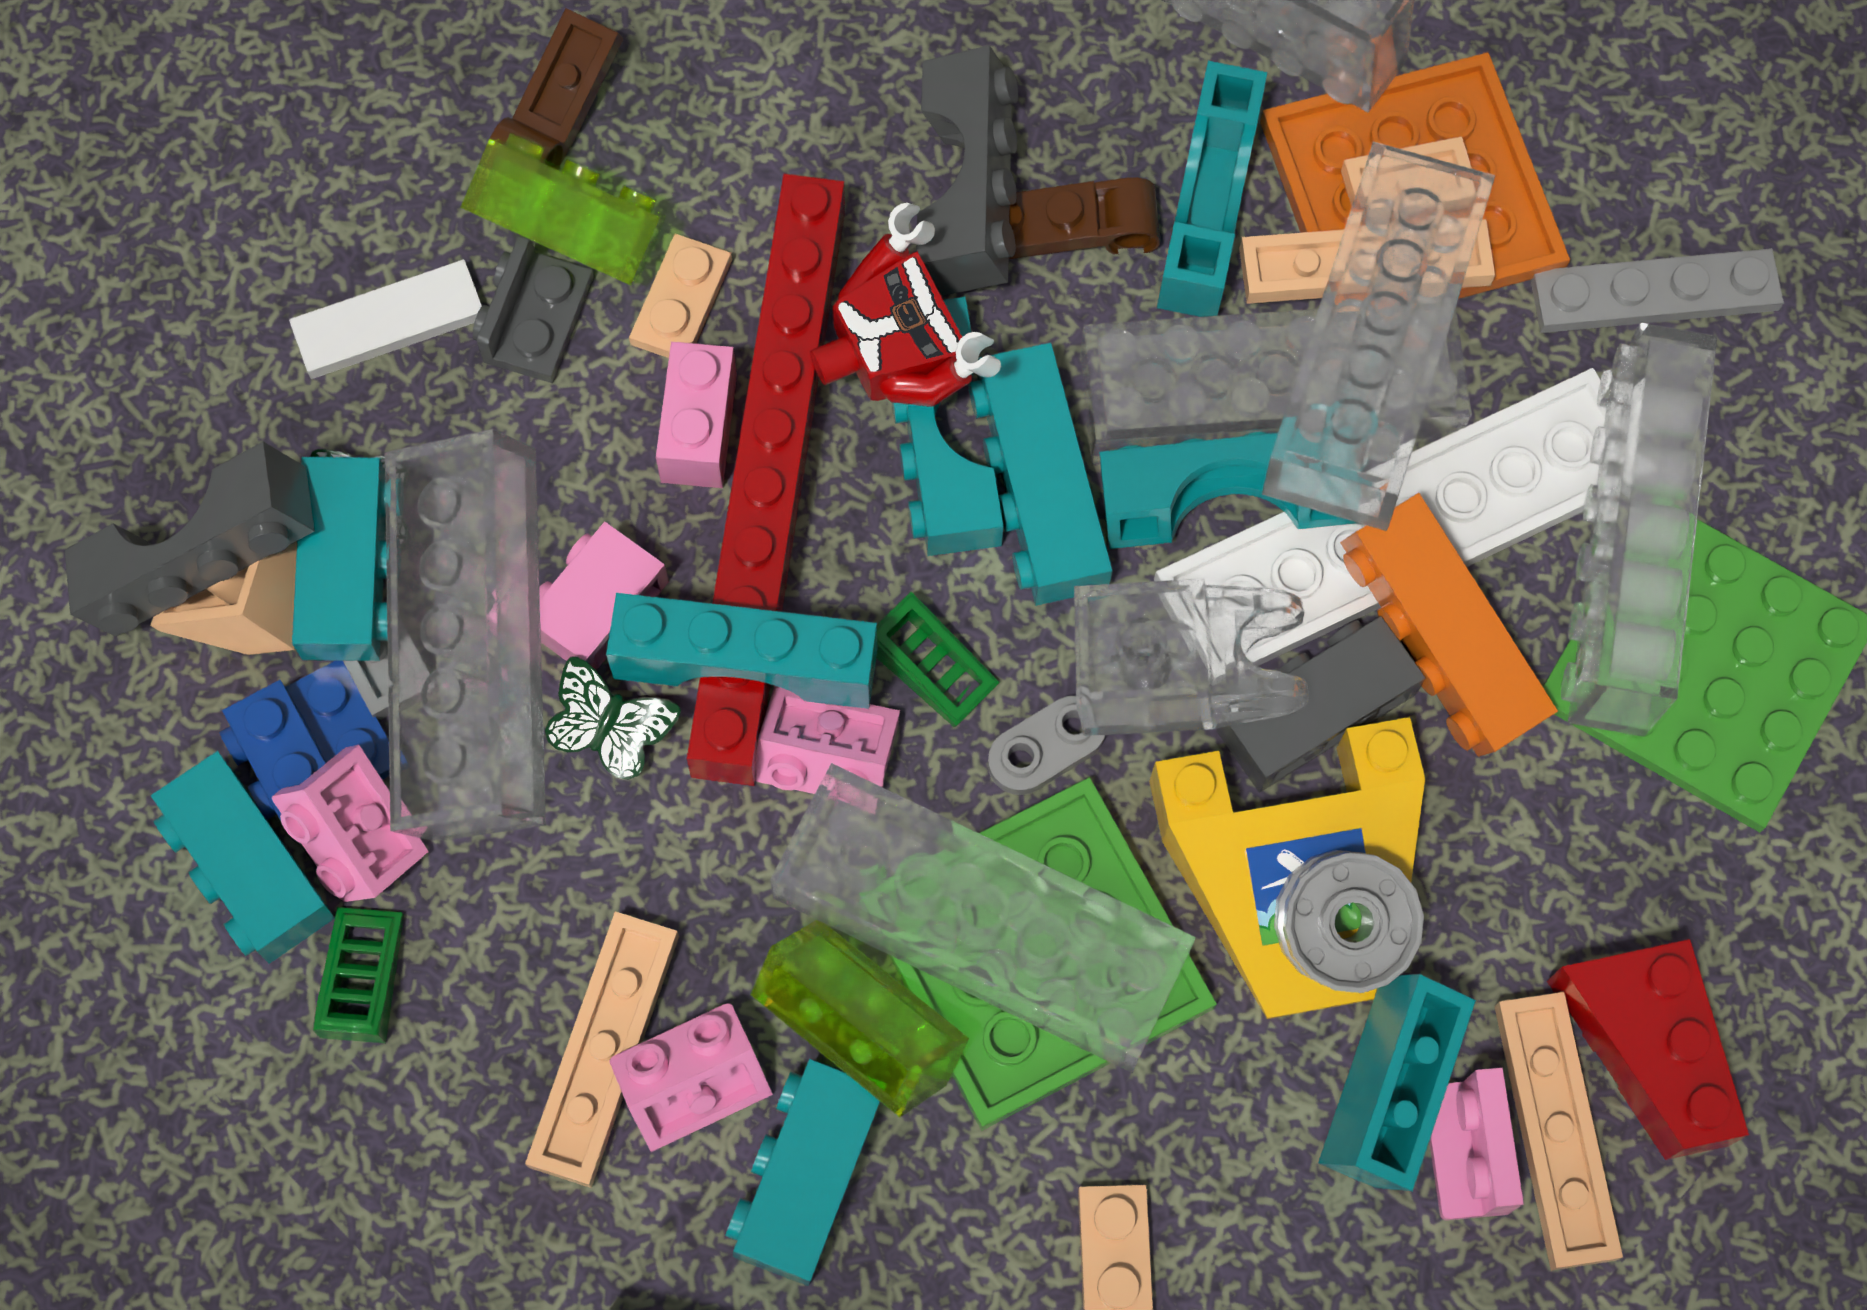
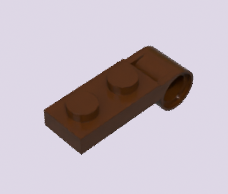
M565 8L513 117L504 118L494 129L485 150V166L538 192H543L546 187L541 184L553 165L560 166L566 157L624 38L618 32Z
M1129 177L1016 192L1015 204L1009 206V223L1013 229L1016 245L1015 254L1009 257V259L1105 246L1106 250L1113 255L1118 254V249L1144 248V253H1150L1160 245L1156 188L1154 183L1147 179Z

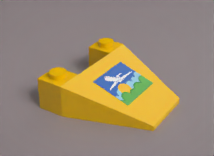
M1410 717L1346 728L1337 746V753L1347 793L1233 813L1219 751L1156 761L1149 782L1162 842L1267 1019L1374 1000L1377 989L1364 993L1335 991L1300 974L1281 952L1275 932L1276 898L1290 873L1308 858L1333 850L1376 855L1398 867L1411 882L1425 776ZM1355 903L1344 905L1335 916L1336 931L1343 939L1354 935L1361 925L1362 916Z

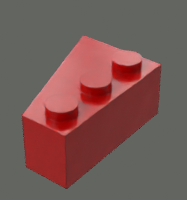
M1690 939L1562 966L1547 980L1554 993H1565L1568 1011L1583 1032L1582 1036L1592 1051L1597 1053L1619 1086L1618 1090L1665 1160L1728 1147L1749 1135Z

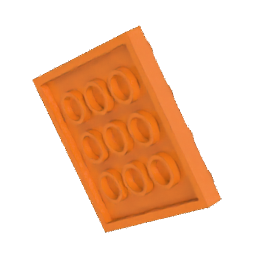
M1489 52L1262 111L1260 123L1300 233L1487 220L1495 277L1491 286L1324 298L1336 331L1528 281L1533 278L1534 274L1556 268H1564L1570 262V257ZM1462 136L1479 189L1473 202L1359 225L1356 224L1341 173L1344 160Z

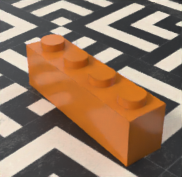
M1420 493L1412 496L1340 542L1346 551V554L1343 555V560L1349 574L1361 587H1369L1381 606L1377 610L1378 617L1382 616L1399 641L1402 640L1415 660V664L1426 677L1421 687L1429 695L1438 696L1450 715L1446 719L1448 729L1463 749L1468 751L1472 748L1478 757L1496 752L1558 712Z

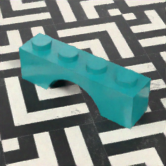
M1208 61L1157 303L1158 309L1217 320L1268 72Z
M966 297L943 300L962 337L967 333H971ZM892 403L895 424L907 422L910 441L899 444L904 481L916 480L919 500L908 501L913 539L925 538L927 556L1002 546L1003 521L994 468L976 464L963 458L945 442L935 420L940 403L933 407Z
M1317 425L1306 430L1270 434L1252 432L1242 437L1213 440L1194 438L1176 444L1147 447L1128 445L1118 450L1099 452L1109 549L1172 543L1179 524L1193 508L1212 498L1232 494L1255 496L1273 503L1288 515L1297 529L1361 523L1363 486L1352 425L1336 427Z
M616 593L606 656L613 679L679 686L687 680L700 677L743 678L781 687L796 694L806 702L869 709L877 656V623Z

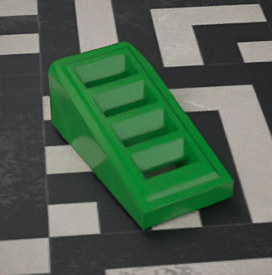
M912 592L900 600L877 623L876 658L953 727H956L1000 683ZM909 621L917 630L898 647L890 638ZM928 638L936 647L916 666L908 656ZM945 655H948L955 664L934 684L926 674ZM966 671L979 685L958 705L970 685L953 702L943 693Z
M337 907L313 1026V1032L319 1038L386 1044L404 918L403 912ZM349 928L385 930L383 942L348 939ZM346 953L380 955L378 966L345 964ZM342 977L375 980L373 991L341 988ZM338 1003L370 1004L368 1015L337 1013Z

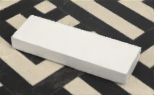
M463 259L291 318L289 321L310 379H314L473 324L482 305Z

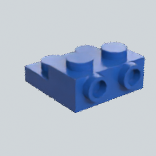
M333 661L286 687L281 680H278L222 710L230 726L220 731L219 734L238 766L246 761L250 762L259 780L250 784L248 788L266 820L275 815H278L281 820V812L272 800L274 794L282 788L300 785L346 747L360 745L382 780L404 768L376 716L372 717L343 661Z

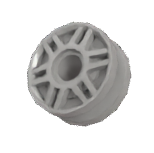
M1333 850L1308 858L1289 874L1276 898L1274 928L1281 952L1300 974L1335 991L1364 993L1390 984L1409 968L1422 942L1424 914L1415 887L1398 867L1376 855ZM1355 903L1362 916L1361 925L1354 935L1343 939L1336 931L1335 916L1344 905Z

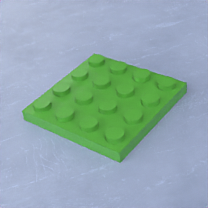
M1654 496L1548 676L1543 688L1558 710L1554 715L1760 833L1766 828L1867 643V614L1661 498Z
M1090 777L859 894V900L981 1131L1214 1010L1217 1005Z

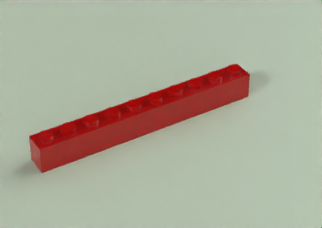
M783 174L712 604L779 612L783 610L819 376L810 357V350L820 347L825 343L845 216L844 181ZM700 677L687 753L691 778L755 786L757 743L767 711L771 684L734 677Z

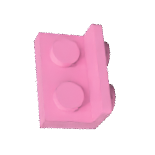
M774 686L758 737L755 781L770 784L782 790H798L836 798L844 803H860L879 807L883 794L885 773L898 729L900 710L871 704L869 709L806 702L796 694Z
M360 745L344 748L300 785L282 788L272 796L273 802L281 812L280 818L284 829L294 840L303 845L317 866L316 873L320 883L328 892L343 902L376 898L429 852Z
M729 1003L616 1054L610 1059V1065L627 1106L651 1152L773 1095L733 1006Z
M1503 1068L1475 1070L1463 1082L1448 1083L1429 1141L1440 1216L1443 1220H1458L1508 1215L1524 1203Z

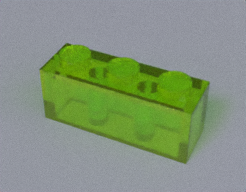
M510 133L507 142L501 139L488 140L460 208L626 284L633 285L638 282L667 217L653 210L657 199L627 185L622 186L619 194L597 184L601 173L570 159L566 160L563 168L541 158L544 147L514 133Z
M817 919L770 947L750 994L899 1117H902L947 1085L969 1040L965 1034L821 919Z

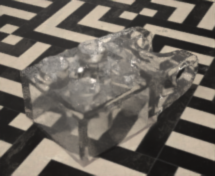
M1204 578L1074 586L1076 703L1084 736L1215 729L1285 716L1302 709L1308 704L1309 689L1306 680L1277 670L1258 667L1246 657L1249 649L1258 641L1275 637L1303 623L1304 603L1295 594L1270 588L1205 584ZM1151 656L1146 659H1140V657Z

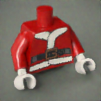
M903 203L893 209L888 220L891 234L883 235L861 261L839 292L838 300L833 305L834 328L838 339L810 350L812 363L823 385L826 386L856 373L870 400L888 399L892 403L933 407L969 384L972 380V373L988 378L995 376L999 372L1001 367L999 359L987 355L978 360L980 352L984 348L991 346L994 340L978 332L967 333L962 337L918 251L909 254L907 247L910 243L916 245L926 244L932 240L935 234L933 223L928 221H921L913 232L910 233V220L918 214L920 206Z

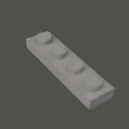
M1772 248L1556 268L1534 274L1531 279L1540 333L1779 311L1784 304Z

